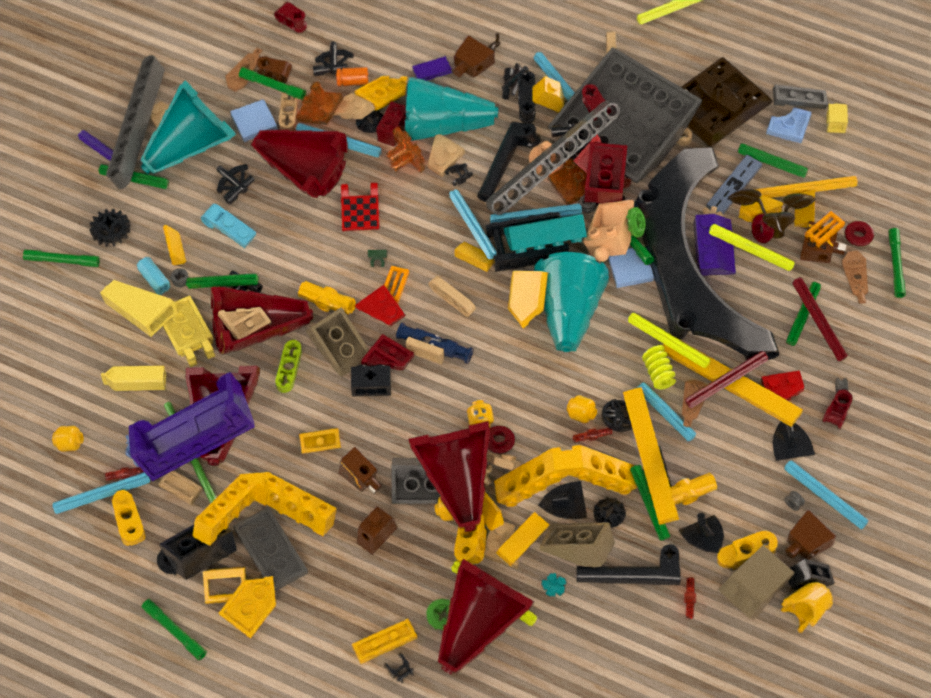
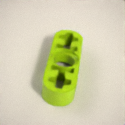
M297 340L287 341L283 348L275 379L276 388L282 393H288L294 387L302 355V347ZM293 347H296V350H294L293 357H291L290 350H292ZM286 363L294 364V367L290 370L283 368ZM285 376H287L288 383L282 386L281 383L284 382Z

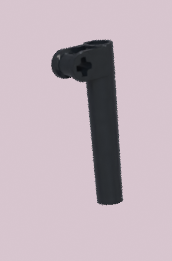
M510 123L477 194L479 200L487 202L489 197L495 193L517 146L533 148L539 145L541 137L536 133L534 124Z
M672 544L663 546L660 555V566H602L596 568L577 566L576 582L680 585L679 550Z

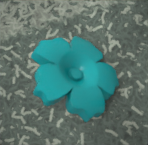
M550 573L547 576V580H542L541 586L544 590H547L546 595L555 597L556 593L559 596L565 593L564 585L567 582L561 576L557 578L556 573Z

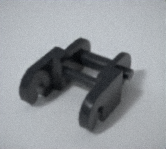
M467 163L459 166L456 164L445 170L446 175L450 171L451 174L458 173L460 176L452 182L453 186H456V183L459 185L465 183L466 179L471 178L473 175L472 171L467 170Z
M398 653V657L403 662L402 666L395 670L391 669L387 663L383 665L385 669L387 668L392 678L396 677V681L402 684L405 677L409 674L414 675L412 672L414 670L409 668V662L402 653ZM403 668H405V669L407 670V671H406L405 673H403L402 675H399V674L397 673V672H399L400 670H402Z

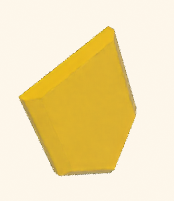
M381 76L355 90V95L373 103L375 111L390 104L391 101L393 102L406 95L407 77L400 76V79Z
M512 271L508 310L522 328H525L536 315L538 316L544 311L547 272Z
M273 576L243 580L218 613L250 639L276 607Z

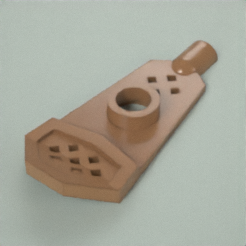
M256 48L253 53H248L225 76L229 89L236 92L246 87L248 80L240 78L239 71L242 67L254 71L259 55L263 50Z
M849 251L841 263L853 295L857 296L859 304L866 303L865 295L868 293L866 258L859 251ZM859 275L861 279H856L854 276Z
M691 380L685 382L682 416L685 418L683 425L685 427H691L692 420L698 418L704 404L703 401L695 407L689 408L685 403V398L707 385L702 381Z

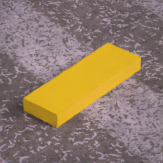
M534 512L496 551V554L512 566L546 531L550 524Z
M406 619L352 643V648L360 664L417 639V634L409 619Z

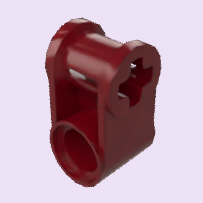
M286 1L274 12L276 20L294 32L301 33L307 29V23L304 20L306 17L305 12L294 6L291 2Z
M588 84L583 87L582 100L590 113L606 100L595 85ZM610 107L607 108V114L609 115L611 113Z
M848 390L837 391L822 420L823 423L828 422L838 426V429H842L853 400V396ZM839 400H844L846 403H840Z

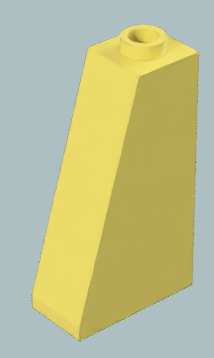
M115 280L100 292L108 306L150 337L178 312L172 299Z

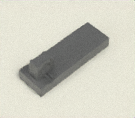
M774 85L772 89L775 106L793 105L826 109L828 106L826 90Z

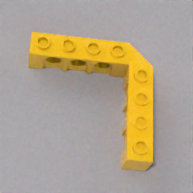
M582 445L572 446V450L561 451L560 447L551 448L494 480L497 503L507 507H514L519 502L531 498L532 495L539 491L545 490L548 486L560 482L561 479L568 475L590 482L593 485L604 487L607 490L618 492L621 495H626L637 488L630 468L635 465Z
M270 472L240 474L195 519L193 537L210 546L217 539V535L223 529H227L229 523L235 517L238 518L240 512L246 506L249 507L254 501L268 505L279 511L281 515L285 514L296 520V523H302L313 529V532L324 536L334 525L337 508Z

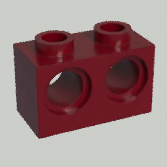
M390 102L376 128L378 142L392 147L396 145L405 128L406 106Z

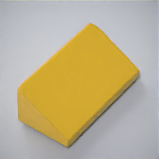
M815 190L802 192L815 197ZM815 202L805 208L795 209L794 227L807 228L809 221L814 222Z
M163 225L172 265L186 263L179 232L167 225Z
M465 241L454 250L455 257L486 272L494 263L493 259L487 258L483 250Z
M338 428L299 433L302 454L341 448Z
M485 492L482 514L485 516V525L492 531L504 525L501 510Z

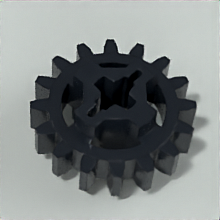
M115 208L111 212L105 209V213L102 214L99 211L98 217H92L94 222H90L91 228L89 230L93 240H97L99 245L103 242L105 247H108L109 243H112L113 247L116 245L115 242L122 244V238L127 239V233L131 232L130 221L126 214L123 215L121 210L116 213Z

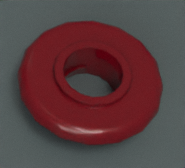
M758 214L752 221L751 230L756 241L765 244L773 238L774 229L763 222L762 217L765 214Z
M863 221L849 223L844 231L847 241L855 246H866L874 239L873 228ZM861 232L864 236L858 237L854 233Z
M505 426L490 428L488 450L496 454L510 451L515 444V436L511 429ZM496 436H503L505 440L503 442H496L494 438Z

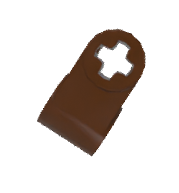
M262 56L257 60L258 74L287 83L293 68L291 63L268 56Z

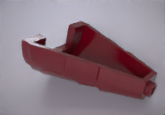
M260 130L250 144L253 150L273 169H276L287 180L291 181L302 193L313 198H318L320 195L324 197L336 186L346 165L344 154L348 152L346 135L339 131Z
M211 287L212 327L217 350L222 355L265 342L276 336L281 337L309 325L310 320H313V310L309 309L308 302L304 300L225 287ZM261 307L270 319L271 325L258 333L236 340L218 316V312L221 310L233 312L236 309Z
M257 365L239 366L238 373H232L240 383L248 405L260 377L261 370ZM204 367L186 368L185 379L190 405L218 391L217 380L227 373H211ZM235 438L201 455L200 458L207 461L208 465L219 466L220 463L225 461Z
M488 421L468 425V429L433 437H429L427 434L408 439L411 450L441 496L440 500L458 527L464 529L465 532L477 530L476 526H479L481 522L485 495L486 459L490 435Z
M463 559L458 567L447 623L443 628L437 661L442 665L441 669L450 675L453 672L459 673L485 652V648L504 634L507 628L527 613L535 601Z

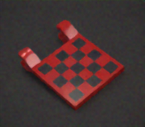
M370 183L371 195L349 196L348 184H341L342 231L380 229L378 183Z

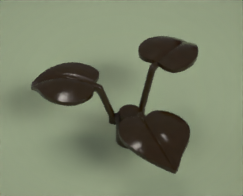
M742 189L734 192L727 198L732 203L741 206L758 202L763 214H765L762 217L763 222L774 229V239L784 237L785 229L795 221V215L788 212L789 208L802 209L816 201V197L811 195L792 193L783 199L784 204H787L784 212L766 213L760 199L762 194L757 190Z

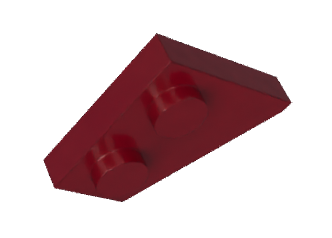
M382 334L363 357L361 365L376 366L382 364L390 366V369L403 371L414 358V352Z

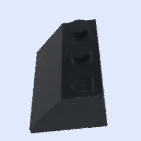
M194 524L159 545L175 572L187 580L237 551L233 533L229 528L223 529L210 546L193 537Z

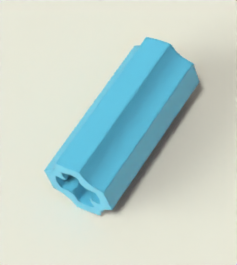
M150 257L139 260L137 269L156 294L162 295L164 292H167L171 287L169 285L170 282Z

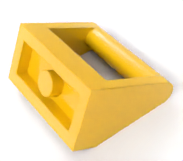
M246 566L204 570L205 604L225 603L233 595H210V579L241 577L242 583L243 580H246Z

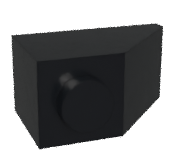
M804 559L790 567L795 572L788 580L792 589L799 590L812 582H818L825 586L835 584L830 567L827 564Z

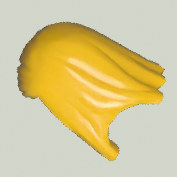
M812 582L785 598L781 604L783 607L780 610L781 612L793 613L798 618L800 625L797 630L799 633H802L809 624L812 627L815 626L825 611L832 607V593L825 585Z

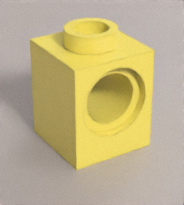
M836 103L828 105L826 114L828 133H846L848 124L847 104Z

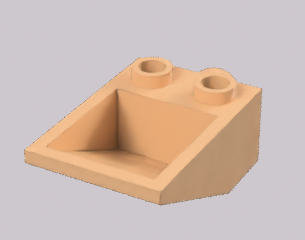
M633 200L601 203L598 205L587 231V237L583 241L590 256L595 257L597 261L604 262L609 256L626 254L631 242V232L628 230L626 217L628 210L634 208Z

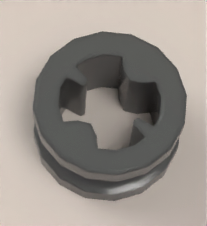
M583 195L579 201L582 206V212H593L596 208V203L588 202V204H591L588 206L584 202L585 195Z
M182 268L175 269L171 274L172 283L179 288L186 286V280L189 278L187 271Z
M843 378V380L835 379L836 393L839 390H848L847 378Z
M791 491L789 493L790 496L784 498L785 503L792 510L798 511L800 506L805 504V501L799 493Z

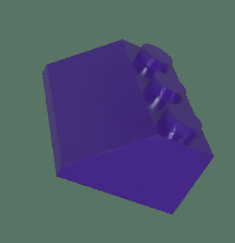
M716 214L695 215L693 226L696 263L702 276L736 274L734 246L709 234V229L713 224L732 232L731 219Z

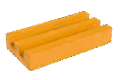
M830 211L805 232V237H809L812 243L815 242L819 248L843 228L845 222ZM833 218V220L829 224L824 226L823 229H821L817 234H813L827 221Z
M391 265L384 285L387 289L389 288L393 274L397 271L390 293L396 302L399 303L410 272L408 269ZM404 273L396 296H394L401 274Z

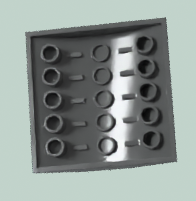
M612 47L548 125V129L551 130V126L557 125L568 127L569 124L576 125L588 115V109L582 100V89L588 84L595 85L606 101L616 103L620 107L619 116L597 135L602 143L628 146L625 176L638 183L660 165L679 141L702 100ZM598 120L596 122H592L593 126H596L598 124Z

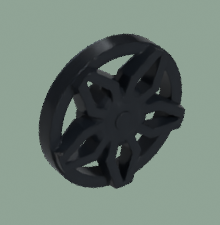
M612 399L604 405L601 419L608 428L618 432H626L633 429L631 421L628 420L630 417L628 411H626L625 401ZM606 418L612 419L613 424H611ZM623 423L629 424L628 426L621 427Z

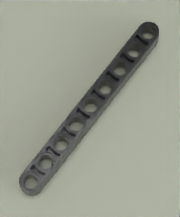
M154 55L147 56L141 63L106 173L107 177L118 189L127 187L131 181L165 71Z
M609 101L599 104L489 197L486 202L487 209L497 215L505 213L614 121L620 114L619 105ZM611 106L612 112L608 115L607 108ZM597 117L598 124L593 126L592 122ZM583 129L584 136L579 138V131ZM569 141L570 147L568 150H565L564 145ZM553 153H555L556 159L555 161L551 162L550 157ZM541 165L542 171L537 174L536 168ZM527 177L528 183L523 186L522 180ZM513 189L514 195L509 198L508 192ZM499 201V208L494 210V203Z

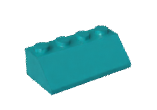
M583 214L504 228L509 249L515 250V253L527 252L526 248L534 247V250L544 249L545 244L551 243L553 247L564 245L563 241L571 240V243L582 242V238L587 237Z

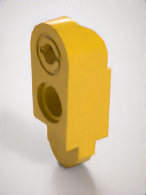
M126 490L117 491L113 496L112 504L121 540L126 546L136 545L146 538L132 494ZM132 515L130 518L124 519L125 516Z
M483 514L481 515L480 525L476 526L477 530L465 532L464 529L458 527L454 556L460 563L465 559L472 564H478L484 558L487 530L484 528L485 516Z
M760 531L735 540L731 545L721 548L717 555V563L722 568H733L732 570H736L759 550L763 544L768 542L769 544L765 547L775 554L778 544L777 538L769 531ZM747 550L749 554H743L741 551Z

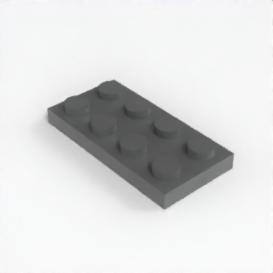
M269 507L233 526L262 577L273 576L275 591L308 574L306 566Z

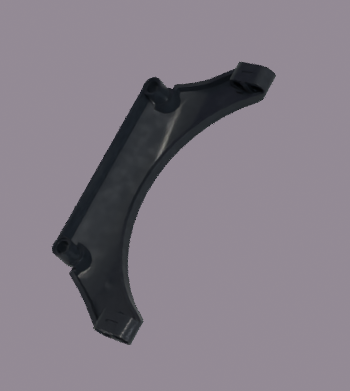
M712 148L683 149L651 179L648 184L649 190L640 191L634 202V207L639 208L645 218L646 226L642 238L646 249L654 257V261L650 265L670 334L682 340L689 331H692V335L706 337L730 347L744 355L745 360L750 359L761 351L768 355V360H772L780 354L773 333L745 318L720 298L704 279L693 260L685 231V214L688 200L695 187L706 176L717 170L719 164L715 151Z

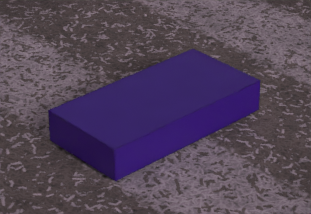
M446 56L412 66L415 77L426 81L452 73Z

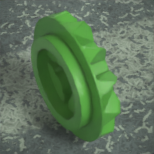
M634 207L628 210L626 217L628 222L626 224H628V230L631 232V235L638 238L643 236L646 223L641 210Z
M448 599L435 600L427 609L426 617L428 623L435 630H443L444 625L447 623L446 617L439 621L440 617L437 613L442 614L447 609L446 615L448 617L450 600Z

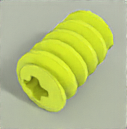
M657 345L648 349L642 356L653 386L659 390L669 388L676 383V380L673 379L675 372L672 371L673 367L669 364L670 360L666 358L667 353L663 352L665 350L663 345Z

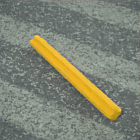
M848 176L754 190L761 192L766 197L775 198L811 190L819 192L856 187L858 180L856 176Z

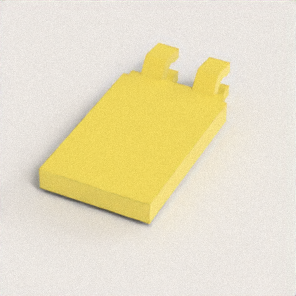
M189 295L174 302L178 312L163 325V328L178 356H185L190 367L197 365L196 357L193 353L196 350L203 348L208 359L215 357L211 345L214 340L191 296Z

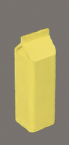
M114 366L107 372L101 373L103 384L110 386L114 391L166 389L165 366Z

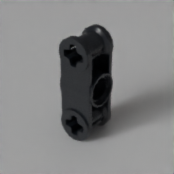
M528 71L521 78L518 89L519 119L523 123H532L535 120L536 103L533 102L535 74L531 71Z

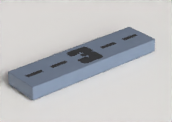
M746 155L710 199L706 207L710 210L712 206L717 207L716 213L722 212L724 215L733 204L727 198L734 192L745 189L761 169L762 163Z

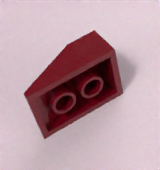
M590 142L584 202L609 203L622 201L627 145Z

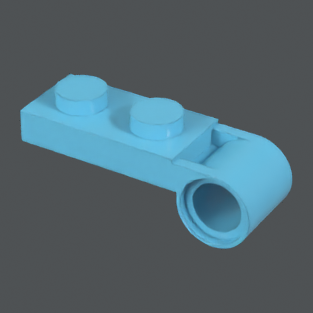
M212 204L201 216L202 222L207 227L217 228L243 248H246L256 236L257 232L217 204Z

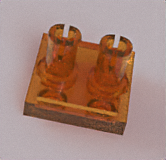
M314 82L310 86V94L303 97L301 101L303 105L296 115V119L298 122L328 125L342 102L343 96L341 93L325 92L319 82Z
M399 127L395 128L392 132L397 146L386 153L391 161V167L397 172L403 166L410 163L421 173L425 170L423 163L425 159L420 154L422 152L420 147L410 141L411 137L406 131L402 132Z
M568 159L563 163L564 168L548 176L549 182L566 205L579 201L585 195L587 173L578 165L575 167V162L572 159Z

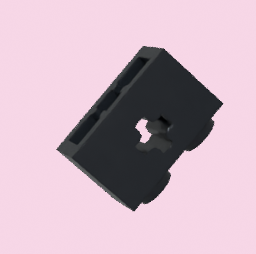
M380 364L376 366L358 365L351 367L352 397L391 396L390 366Z

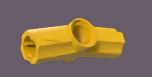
M305 281L301 283L298 291V297L315 303L320 310L325 312L330 310L336 311L342 307L344 312L349 315L355 309L356 301L354 298L338 294L335 289L328 286L322 288Z
M707 473L692 480L688 478L680 480L670 489L675 505L680 503L689 505L700 496L717 490L718 486L713 474Z

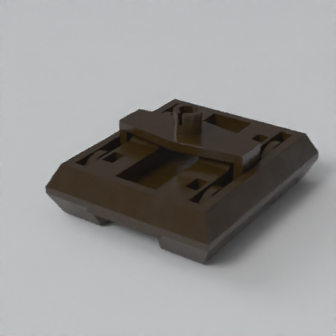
M721 57L681 86V88L702 100L687 128L710 148L773 102L764 91L724 57Z

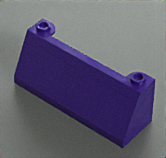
M231 372L217 380L218 391L152 425L146 420H140L128 426L130 457L152 481L255 427L242 387Z

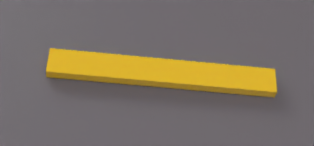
M663 344L665 348L663 352H666L668 357L710 381H714L732 370L709 357V365L703 368ZM745 376L724 388L791 427L803 413V409Z
M642 387L624 391L623 396L659 525L679 520Z

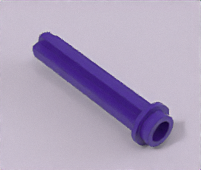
M81 130L78 133L79 140L107 160H111L113 154L111 148L85 130Z

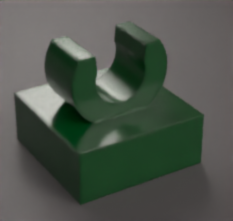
M368 250V258H372L370 261L371 267H374L376 260H380L381 267H384L385 260L383 258H388V250Z

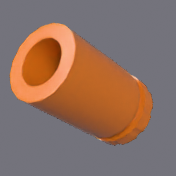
M368 67L343 68L342 70L337 68L336 80L338 87L342 85L358 86L368 84Z

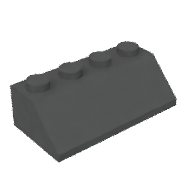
M417 458L392 459V504L438 503L440 495L427 477L426 471Z

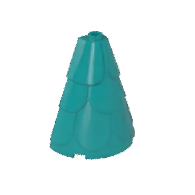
M409 77L406 100L405 141L425 139L438 134L447 135L460 131L466 132L494 125V118H498L499 107H495L494 102L468 92L463 93L450 87Z
M186 80L177 89L157 130L153 132L141 157L140 162L142 165L140 167L146 174H155L178 165L183 160L205 152V150L228 141L236 135L225 121L221 122L197 96L198 93Z
M577 252L554 253L549 255V258L546 260L540 259L535 264L534 271L548 273L544 313L556 350L571 352L578 349L590 326V320L609 282V270L603 262L598 263L595 261V257Z

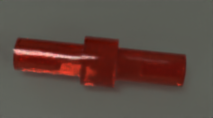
M593 428L587 430V432L575 434L572 437L574 443L585 440L594 441L598 440L599 437L612 435L613 432L610 428L598 430Z
M123 467L118 471L106 472L105 478L106 481L118 478L125 479L144 471L140 467Z
M693 577L687 578L686 592L684 593V603H686L685 617L688 619L694 618V604L697 597L695 593V578Z

